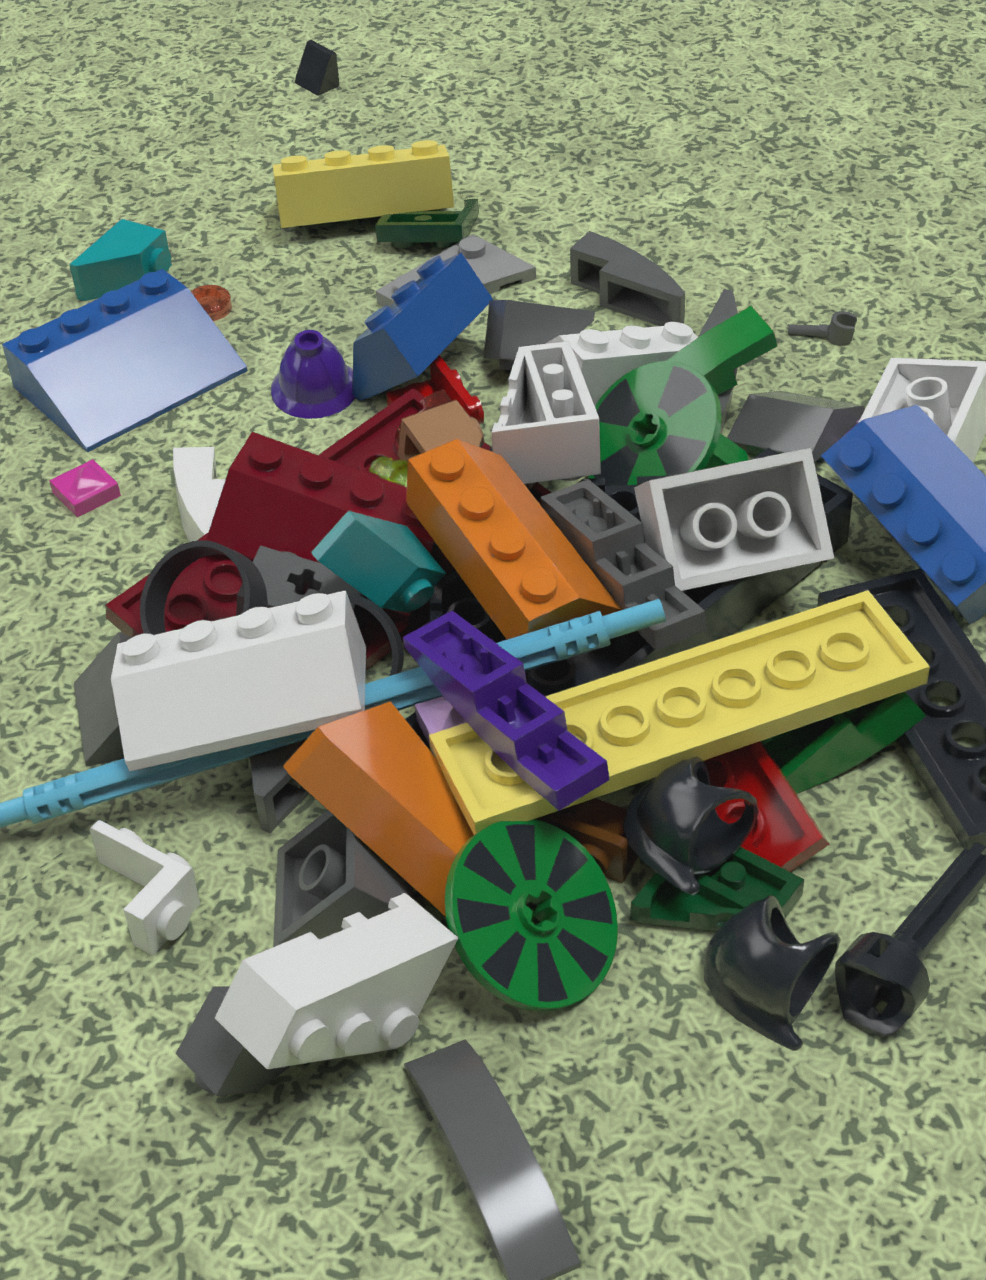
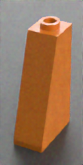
M391 701L318 726L283 765L285 770L446 916L445 888L451 865L459 850L474 834L450 790L436 757Z

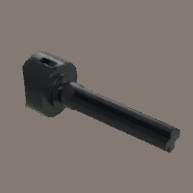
M974 843L969 850L964 848L891 936L877 932L861 934L835 962L836 987L843 1018L848 1023L868 1034L880 1037L888 1036L897 1031L919 1008L928 996L930 988L928 972L922 961L986 883V846ZM880 1001H884L887 1005L880 1015L876 1006Z

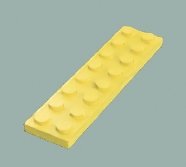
M869 590L545 696L565 711L567 730L607 760L610 780L565 808L655 778L662 771L681 760L699 757L704 761L927 684L930 666ZM468 723L429 735L430 750L436 757L450 790L474 835L499 821H530L558 811L518 776L479 737Z

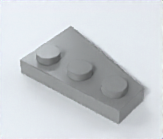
M474 234L463 238L457 244L436 255H440L443 261L462 252L489 294L500 291V286L519 280L523 284L536 279L535 266ZM426 262L376 290L377 303L383 307L386 305L390 307L394 303L391 295L412 280L416 282L420 278L417 270Z

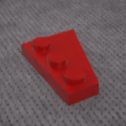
M762 741L704 760L708 768L711 786L749 792L757 799L759 813L750 835L741 846L742 848L791 872L830 845ZM744 799L728 800L717 806L715 810L719 818L727 823H734L739 820L745 809Z

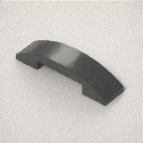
M462 1040L404 1063L406 1073L429 1120H434L484 1223L485 1237L506 1280H552L580 1268V1260L539 1163L500 1088L467 1040Z

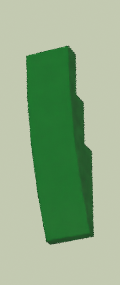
M749 306L708 330L666 361L681 362L698 370L708 379L717 395L738 385L734 369L778 347L774 331L756 310ZM656 428L655 431H653V432H648V431H647V433L645 434V437H646L647 434H655L657 428Z

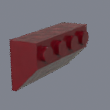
M251 432L229 467L206 541L216 542L243 554L252 562L260 546H264L281 552H291L301 558L320 563L311 552L348 511L408 526L437 563H439L443 552L433 548L434 540L407 505V487L255 432ZM382 608L390 617L406 623L409 622L414 610L407 613Z

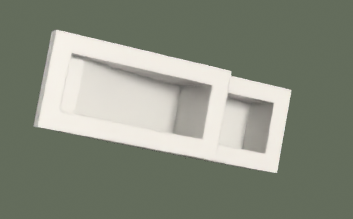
M214 447L173 448L174 476L182 526L189 542L197 541L209 532L225 479H218Z

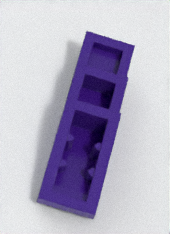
M450 611L403 637L404 646L441 694L479 737L518 776L558 811L610 780L607 760L567 730L565 711L527 684L524 664L455 612Z

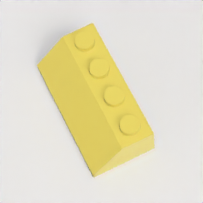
M424 140L413 143L411 149L394 150L393 146L382 145L368 149V154L351 155L349 151L341 150L326 153L324 155L325 159L307 161L305 156L281 159V164L273 165L281 228L378 217L387 214L453 208L450 159L445 145H438L436 141Z

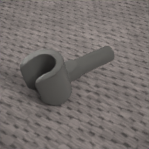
M838 311L832 315L829 325L789 324L788 335L826 338L833 345H849L855 332L857 317L850 312Z

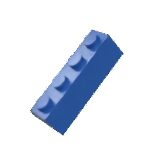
M918 405L863 419L825 451L821 457L837 478L853 493L854 497L916 566L923 571L925 576L969 624L976 622L986 614V476Z

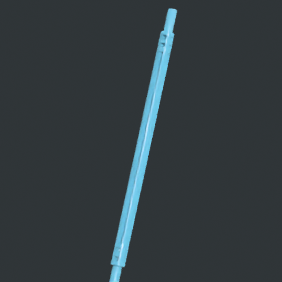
M656 599L602 616L601 612L597 611L496 644L524 664V670L528 671L609 646V639L666 622V617L660 599ZM418 667L366 683L365 710L391 701L399 711L415 706V704L442 697L443 695L422 668ZM315 730L134 771H129L124 758L23 790V796L0 803V828L28 819L35 824L305 740Z

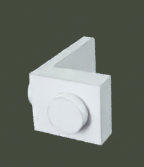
M98 820L89 830L99 863L144 886L123 911L133 945L153 956L167 940H175L185 931L191 914L200 905L195 883V873L188 862L174 853L164 854L145 844L131 830L126 828L118 830Z

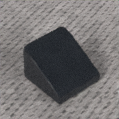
M313 40L307 41L296 74L295 84L317 96L338 87L340 82L336 53Z

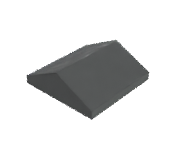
M785 391L749 394L727 438L745 450L746 453L759 455L767 448L779 454L811 448L815 463L825 451L856 424L862 417L865 408L864 405Z

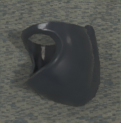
M699 757L681 760L665 769L657 777L647 782L635 794L628 805L623 829L629 846L644 863L677 888L694 895L700 890V885L695 879L694 874H703L720 866L742 846L750 835L759 813L757 799L749 792L711 786L706 763ZM744 799L745 809L739 820L734 823H727L719 818L715 810L717 806L728 800Z
M770 895L762 900L750 903L723 923L709 940L703 955L704 981L716 1002L737 1021L781 1046L797 1051L802 1047L803 1042L795 1033L792 1024L802 1012L838 952L841 939L837 933L831 932L813 940L800 943L790 929L776 897Z

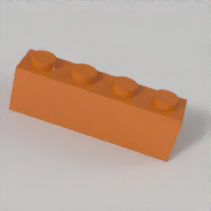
M455 439L408 459L407 505L507 640L600 611L602 616L622 610L502 455Z

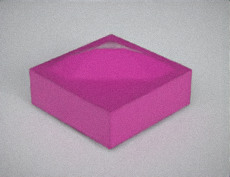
M93 459L49 480L52 493L77 518L121 496L118 483Z

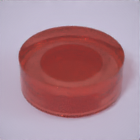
M203 285L191 291L212 321L222 319L230 313L232 303L227 289L218 285Z

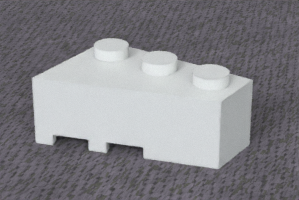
M570 341L519 347L508 379L509 390L507 396L502 398L500 404L501 415L498 423H494L491 432L493 452L502 455L524 484L557 479L574 481L583 476L601 474L599 416Z
M403 893L390 899L388 908L391 910L370 919L364 917L360 912L345 917L341 925L344 930L319 940L312 932H309L242 960L215 1019L266 1069L397 1049L409 1041L416 1032L419 1025L418 1016L458 937L409 895Z

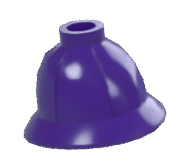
M316 330L301 331L295 336V339L290 343L282 356L279 373L274 377L271 384L272 400L280 410L293 417L318 419L334 415L343 411L355 400L352 394L353 369L345 364L338 348Z

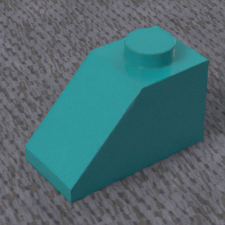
M125 219L117 222L69 264L77 299L88 301L101 298L106 292L118 290L141 279L147 273L156 272L160 269L168 272L172 263L166 231Z
M348 511L311 552L317 561L379 607L407 613L426 604L434 594V586L446 574L408 526Z

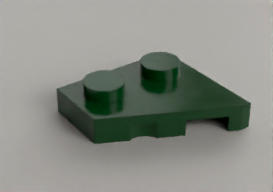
M478 199L464 200L465 207L462 211H441V209L382 215L375 225L377 242H391V246L396 248L411 247L416 245L417 242H433L434 246L440 248L451 247L463 238H466L477 220L479 214Z
M740 847L727 861L714 870L703 874H694L695 879L700 885L699 892L694 895L677 888L656 872L631 901L630 918L638 923L718 931L723 923L750 903L762 900L770 895L776 897L784 917H786L803 895L804 879Z

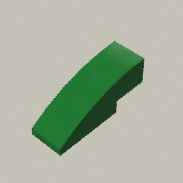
M904 691L762 740V743L796 794H799L863 762L895 741L904 732L926 717V715Z

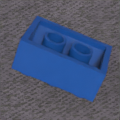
M462 252L445 261L439 255L426 262L417 270L420 278L416 282L412 280L391 295L394 303L390 307L386 305L380 308L364 321L368 328L353 342L352 394L355 399L362 401L418 377L489 305V301L493 300Z

